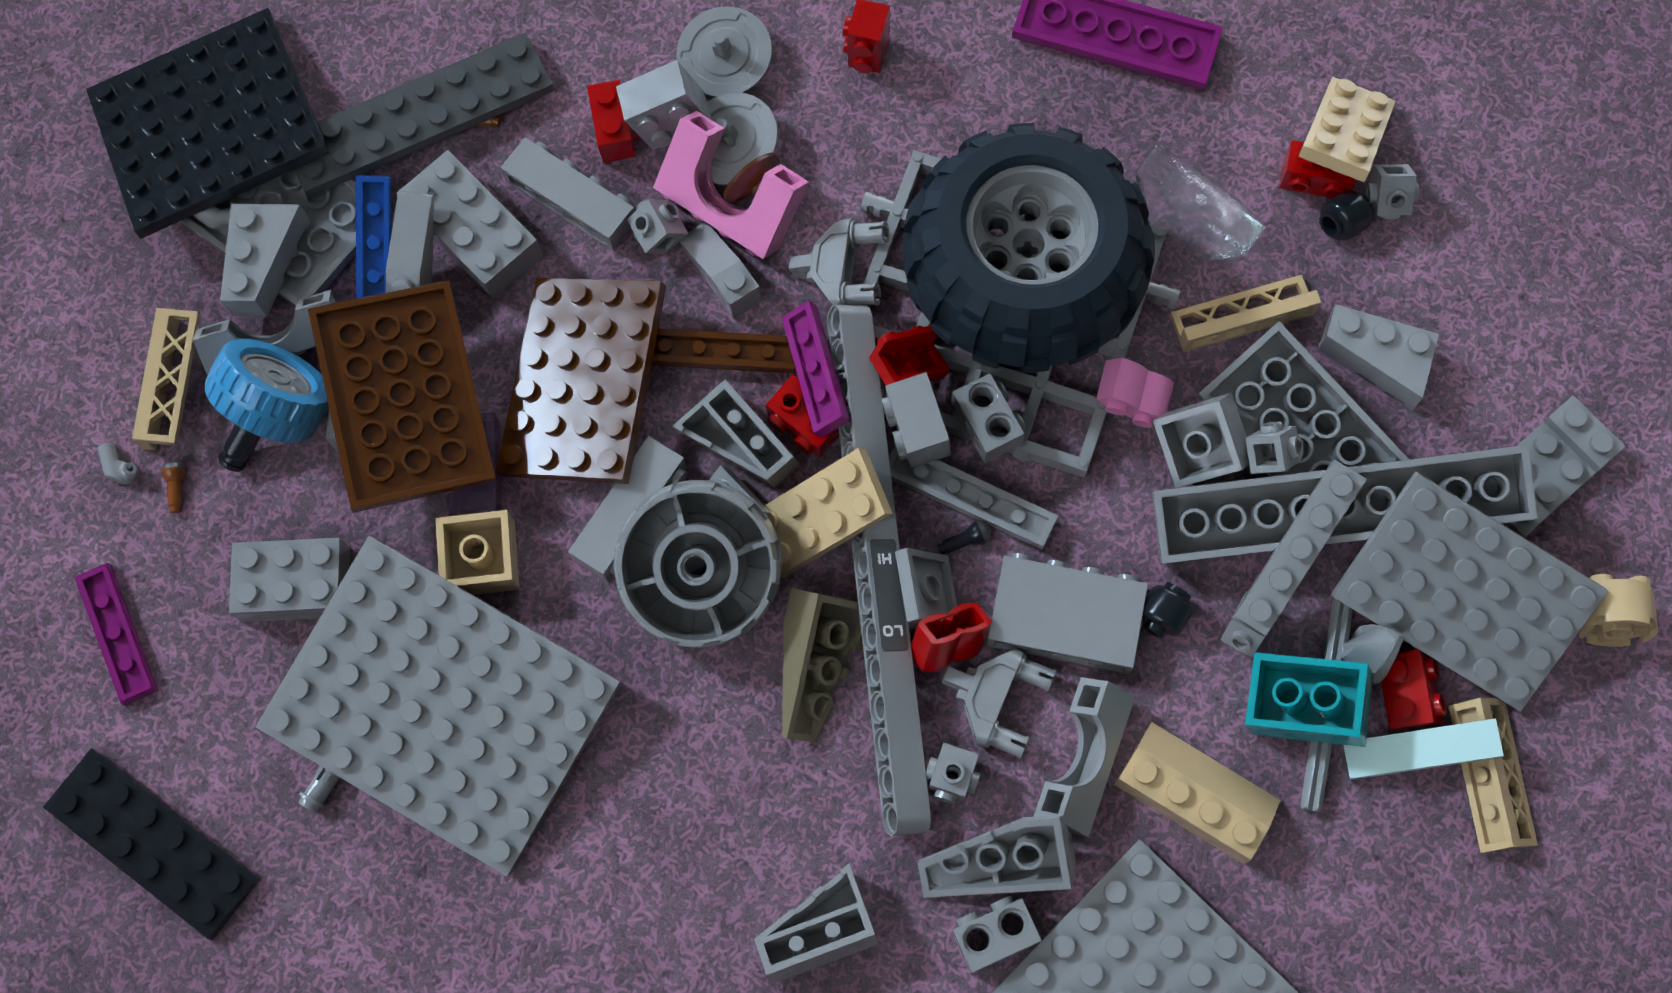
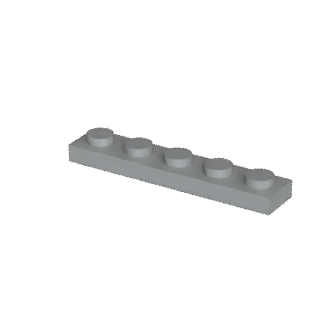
M894 446L889 456L892 481L1043 550L1058 519L1057 514L939 460L910 469L907 459L900 460L896 446Z
M1332 460L1233 616L1266 636L1366 482V478L1337 460Z

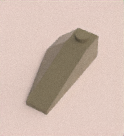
M791 588L783 622V738L815 743L834 704L831 694L838 680L845 682L849 670L845 666L853 649L860 651L863 645L858 602Z

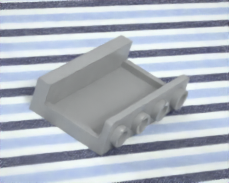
M1012 553L1011 557L1004 555L986 646L1008 651L1018 649L1028 655L1128 675L1131 673L1134 667L1148 583L1139 582L1140 579L1129 574H1119L1118 577L1103 575L1104 571L1093 567H1083L1082 570L1068 568L1067 563L1058 560H1048L1047 563L1032 561L1033 558L1022 553Z

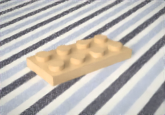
M1332 76L1298 157L1365 182L1396 101L1388 98L1381 92H1371L1356 86L1350 80L1338 79Z
M866 448L855 449L764 505L770 512L768 518L775 529L780 543L782 555L781 578L790 575L893 514Z

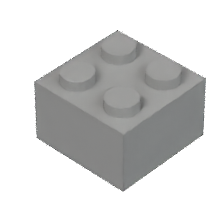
M678 60L616 86L624 121L652 150L670 145L680 118L698 111L711 119L704 91Z
M927 372L886 385L887 397L881 400L889 427L896 426L898 430L892 433L900 460L907 459L911 469L950 456V440Z
M1232 393L1165 412L1153 420L1175 488L1240 471L1249 465L1245 439L1247 437Z

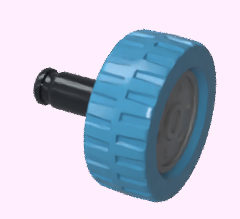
M235 339L226 343L216 357L204 384L209 402L220 414L235 424L224 445V451L218 456L219 463L224 468L233 472H240L245 469L246 461L252 456L261 437L283 443H298L311 438L329 407L322 374L297 355L259 340Z

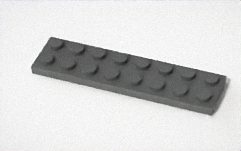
M523 33L317 121L330 153L294 169L295 174L307 198L351 180L356 175L367 173L554 91L553 83L526 33Z

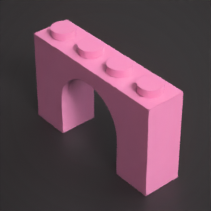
M698 111L680 118L653 188L662 193L666 200L679 204L690 211L694 218L705 221L716 228L723 237L733 239L744 246L751 255L765 259L776 252L782 244L809 182L780 164L765 172L749 208L731 205L717 192L711 177L712 159L725 128Z

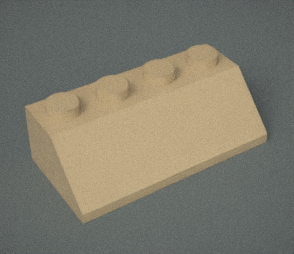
M1153 722L1150 723L1114 784L1242 864L1252 860L1271 826L1281 801Z

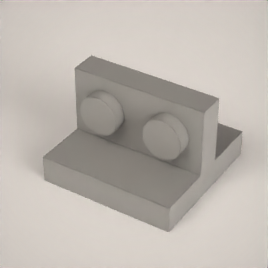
M904 548L895 552L906 619L909 625V633L916 631L918 623L925 617L939 613L948 614L957 606L949 557L911 548Z

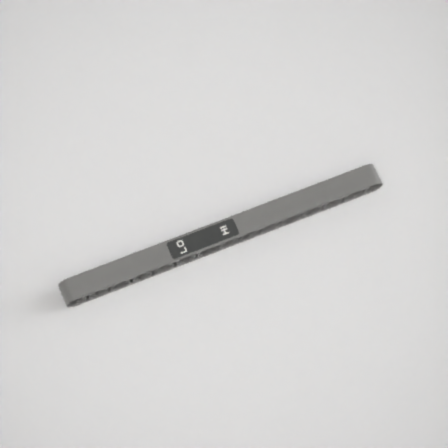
M832 305L827 316L829 347L850 418L849 422L839 427L841 454L844 457L857 448H866L893 512L889 517L851 538L882 821L884 829L889 836L923 834L928 832L930 828L931 813L927 778L925 775L926 770L909 625L906 619L895 552L899 551L900 548L881 400L880 378L869 359L876 347L871 310L867 306Z

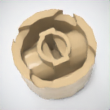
M1596 574L1590 577V579L1605 587L1608 593L1579 631L1581 639L1586 637L1587 643L1597 646L1622 647L1631 645V638L1640 637V643H1643L1657 635L1658 623L1655 595L1649 577L1634 576L1629 579H1613V576L1610 574Z

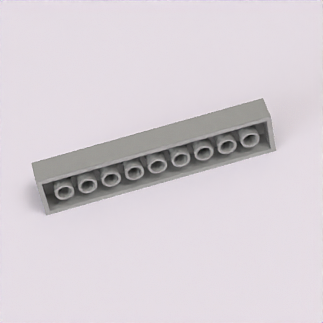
M1528 445L1348 467L1367 480L1326 544L1369 539L1415 471L1499 523L1538 519ZM1326 470L1152 491L1160 563L1275 550Z

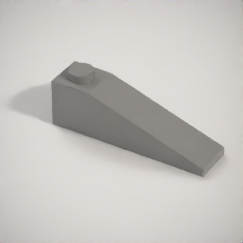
M1061 815L1024 817L922 858L917 863L923 898L1072 889L1077 873L1072 834Z

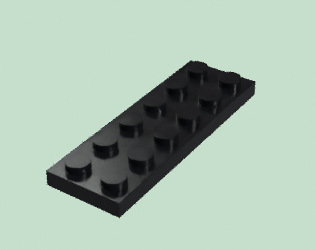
M91 748L43 806L45 810L209 940L215 938L260 881L257 875L96 749Z

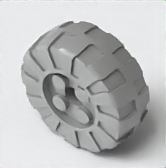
M688 480L673 483L655 491L637 505L621 529L615 547V579L619 595L627 611L632 614L642 628L653 636L682 647L703 648L716 646L742 636L765 615L777 594L781 579V548L771 521L760 506L741 491L720 482ZM693 556L704 559L707 566L706 572L701 575L691 573L687 567L688 559Z

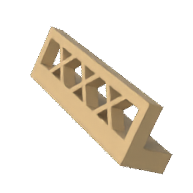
M1298 275L1173 311L1170 313V318L1184 353L1273 327L1278 321L1284 324L1315 315L1321 300L1317 290L1308 292L1303 276ZM1296 286L1299 295L1283 300L1278 299L1283 289ZM1277 292L1274 297L1269 294ZM1259 297L1269 302V304L1252 309L1245 308L1249 299ZM1244 301L1242 306L1236 304L1238 302ZM1224 306L1238 312L1217 319L1212 318L1216 309ZM1211 311L1209 316L1204 314V312ZM1194 316L1204 322L1184 328L1181 319Z
M156 308L132 440L142 450H156L157 444L178 445L195 350L193 337L196 329L199 327L201 316L198 311ZM179 320L189 321L188 330L177 338ZM185 343L184 350H183V349L181 348V345ZM178 349L183 355L182 363L171 371L174 350ZM177 376H179L178 383H177V381L175 380V378H176ZM172 381L177 388L176 396L165 404L168 383ZM173 408V413L171 415L168 411H170ZM164 414L171 421L169 435H159Z
M1477 698L1449 705L1452 725L1493 719L1491 708H1493L1501 740L1504 760L1503 758L1461 763L1480 853L1538 846L1506 703L1499 698ZM1508 785L1511 787L1512 796L1510 795ZM1517 823L1519 824V827H1520V832H1521L1522 839H1520V836H1519Z

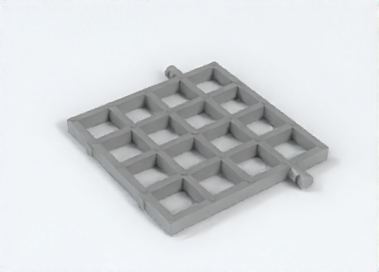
M913 150L895 201L888 200L881 195L875 196L873 193L866 191L861 203L860 212H869L879 218L881 216L888 218L889 236L884 237H888L889 241L886 244L878 243L863 284L881 283L909 292L905 271L887 266L886 264L900 227L904 228L908 212L907 207L920 173L928 175L941 158ZM1025 214L1023 217L1025 221L1037 219L1032 214ZM1149 223L1155 236V260L1151 273L1152 278L1168 229ZM1023 252L1025 258H1030L1029 252ZM1060 264L1050 266L1057 273L1066 271V268ZM1149 282L1146 294L1130 324L1120 334L1119 339H1111L1099 348L1098 353L1110 356L1112 359L1125 358L1144 299L1154 302L1155 305H1165L1168 309L1174 310L1180 289H1171L1164 284L1158 285ZM855 305V306H867V307H869V308L871 307V305ZM921 312L916 326L926 327L931 326V323ZM873 325L875 344L877 345V341L882 335L891 332V330ZM935 345L951 370L967 374L964 386L991 373L996 383L1000 381L1004 387L1030 395L1022 417L1026 426L1022 445L1007 453L1012 454L1014 458L1021 461L1031 460L1085 478L1107 413L1105 410L1106 406L1100 404L1096 400V396L1049 382L1048 380L1054 365L1050 366L1049 371L1038 372L1037 376L1034 377L998 365L997 369L985 366L972 360V356ZM881 392L882 398L887 397V394ZM1042 399L1093 415L1079 457L1028 440ZM940 412L947 433L972 441L956 412H954L953 416ZM990 429L991 434L995 437L1002 438L1008 435L1007 433Z

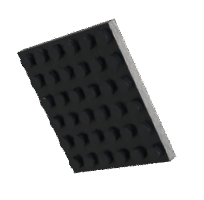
M269 8L220 28L86 89L133 229L140 239L330 153L274 16Z

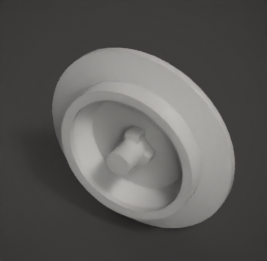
M716 7L704 11L688 23L679 38L676 57L679 63L701 87L706 96L717 97L727 93H745L756 86L766 74L772 58V42L765 25L752 13L737 7Z
M727 93L707 102L711 120L725 128L711 163V177L714 184L728 185L732 178L748 163L766 153H774L776 150L778 125L774 114L762 100L745 93Z

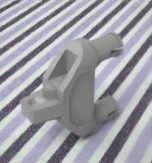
M854 219L840 220L833 224L814 243L813 251H810V254L791 256L789 271L792 272L795 278L806 279L808 282L816 283L832 305H879L881 300L876 299V297H881L880 285L878 283L852 285L857 248L860 244L888 243V237L884 236H889V226L886 221L858 223Z
M1018 649L1008 651L979 665L977 669L968 667L966 673L948 666L942 684L958 691L956 698L964 702L963 707L976 745L984 749L985 747L989 748L991 745L1021 759L1029 737L1000 726L999 721H997L1000 710L1013 680H1023L1048 692L1057 670H1052L1026 659L1027 655Z

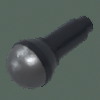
M974 521L966 531L943 540L942 543L938 544V548L941 554L954 552L970 544L984 545L991 538L990 527L983 521Z

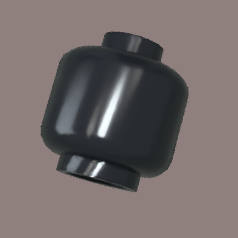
M1345 190L1322 205L1319 218L1321 229L1327 236L1339 241L1351 239L1370 226L1372 221L1371 203L1360 193L1354 190Z
M1166 582L1164 586H1154L1145 599L1142 619L1146 623L1143 628L1159 638H1162L1164 634L1171 636L1179 635L1194 611L1193 605L1190 602L1191 595L1170 582Z

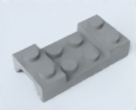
M1574 395L1517 445H1528L1538 519L1507 523L1508 528L1522 537H1526L1625 447Z

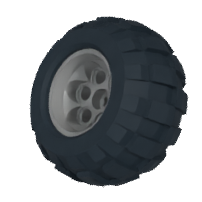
M1034 123L1010 124L1006 133L994 136L983 131L966 139L960 145L956 156H952L949 159L945 155L922 181L920 192L910 203L904 224L903 263L907 287L916 308L930 321L931 329L952 348L957 345L971 353L972 360L995 369L998 368L999 364L1018 366L1022 368L1021 373L1049 371L1051 365L1068 362L1069 365L1078 363L1098 353L1102 345L1118 337L1134 318L1146 294L1155 260V236L1148 221V207L1137 182L1131 184L1129 180H1125L1123 177L1124 168L1122 162L1105 147L1094 150L1084 144L1082 134L1062 127H1059L1056 133L1035 130ZM1023 214H1032L1037 219L1025 221L1021 216ZM1000 229L1005 232V235L996 237L990 234L989 231ZM1059 231L1065 233L1067 237L1065 239H1056L1051 233ZM1023 252H1029L1030 258H1025ZM990 262H1000L1005 267L998 270ZM1060 264L1066 268V271L1057 273L1050 266Z

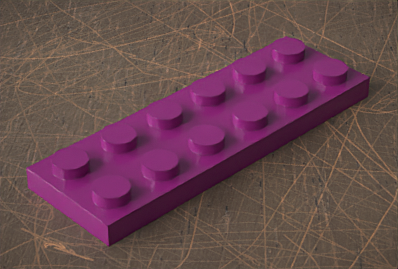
M1023 0L1012 31V38L1204 90L1223 26L1126 0Z

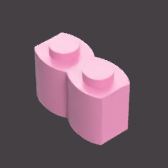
M1125 358L1110 359L1105 361L1096 400L1106 406L1105 410L1107 412L1120 416L1126 415L1132 418L1133 424L1151 428L1153 427L1154 419L1168 412L1174 382L1161 374L1149 371L1134 361Z

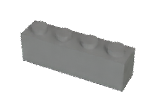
M524 138L500 167L507 183L612 251L617 248L631 230L627 219L635 210L634 204L630 199L620 193L614 195L607 190L606 185L594 176L586 177L580 173V169L570 160L563 159L561 161L542 142L537 141L535 144L529 139Z
M648 436L633 458L629 484L615 483L569 549L568 553L572 560L606 582H609L612 576H615V547L624 523L637 505L652 493L673 483L685 481L688 472L685 471L687 466L684 457Z

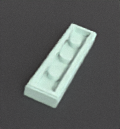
M1496 718L1366 738L1365 747L1344 745L1350 780L1504 757Z

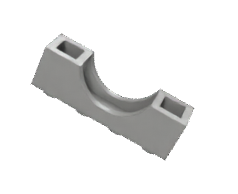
M331 290L297 299L294 319L284 330L273 335L259 336L250 334L240 329L231 319L196 329L193 342L207 376L223 346L235 339L263 341L283 348L297 356L304 354L307 351L306 349L315 347L308 308L336 303Z
M1081 677L1069 711L1075 720L1078 730L1076 757L1070 769L1062 777L1052 781H1045L1034 817L1061 815L1071 834L1089 837L1135 697L1109 681Z

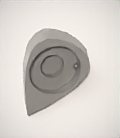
M1376 624L1362 625L1355 630L1351 640L1342 644L1341 657L1345 661L1368 663L1374 674L1373 684H1379L1389 672L1405 636L1389 627Z

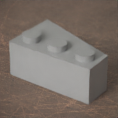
M231 204L220 301L233 316H268L285 280L283 275L291 258L294 259L298 252L297 245L304 230L307 231L311 224V220L300 205Z
M1335 304L1326 319L1318 350L1354 374L1359 373L1374 383V387L1383 393L1385 391L1402 401L1404 403L1403 406L1413 411L1423 398L1439 334Z
M726 379L672 426L681 435L774 488L801 465Z
M850 864L842 868L840 873L823 887L820 886L812 892V896L797 908L788 911L754 939L766 976L771 985L878 945Z

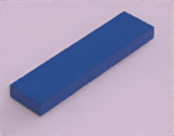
M356 175V299L386 293V266L391 240V176Z

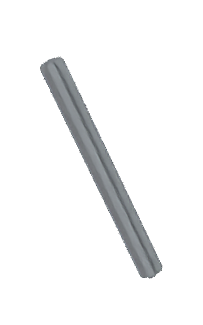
M1337 599L1332 602L1323 659L1345 661L1341 657V646L1349 639L1353 609ZM1310 741L1300 803L1301 809L1305 811L1319 812L1322 810L1332 743Z

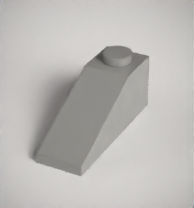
M407 191L398 192L386 266V293L432 284L434 195Z
M707 222L689 231V234L679 242L732 319L762 302L759 285L741 260Z

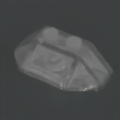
M1157 144L1154 145L1135 172L1136 181L1149 210V223L1167 228L1165 237L1198 262L1244 256L1266 228L1240 200L1192 164Z

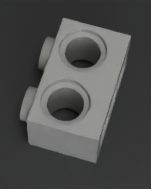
M991 373L953 391L951 404L984 463L1022 445L1024 431H1026L1021 415L1017 411L1013 413L1007 403L1009 396L1004 385L1000 381L996 383ZM983 396L988 398L991 404L987 407H979L974 404L973 399ZM995 426H1001L1007 430L1008 435L998 438L991 434L990 429Z
M1008 896L991 904L990 906L993 911L979 917L977 911L956 920L959 927L953 929L952 934L970 974L1042 941L1022 898L1013 902L1012 897ZM1015 915L1021 920L1022 930L1018 935H1008L1003 931L1001 921L1004 916ZM980 930L985 933L988 938V945L985 950L974 951L968 946L967 935L971 931Z

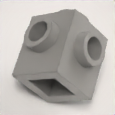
M1409 164L1374 165L1372 183H1368L1366 186V198L1371 203V207L1377 216L1392 220L1400 218V215H1412L1413 203H1417L1419 199V184L1416 182L1417 175Z
M645 199L637 205L636 211L627 219L633 230L634 238L640 243L645 253H667L689 234L679 217L678 209L670 200Z
M1269 422L1260 425L1261 430L1245 438L1251 474L1285 475L1290 473L1291 467L1302 461L1303 442L1297 434L1296 426L1283 427L1282 422Z
M943 742L938 759L930 758L925 773L926 778L931 780L929 790L935 792L934 798L949 804H955L956 800L964 802L966 793L974 795L981 774L974 771L979 754ZM954 772L958 775V778L950 779L946 774Z

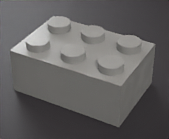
M340 538L232 543L229 613L241 622L319 619L350 568V547Z

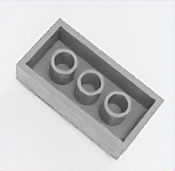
M449 150L444 152L399 190L434 195L433 239L492 300L543 257L537 239Z

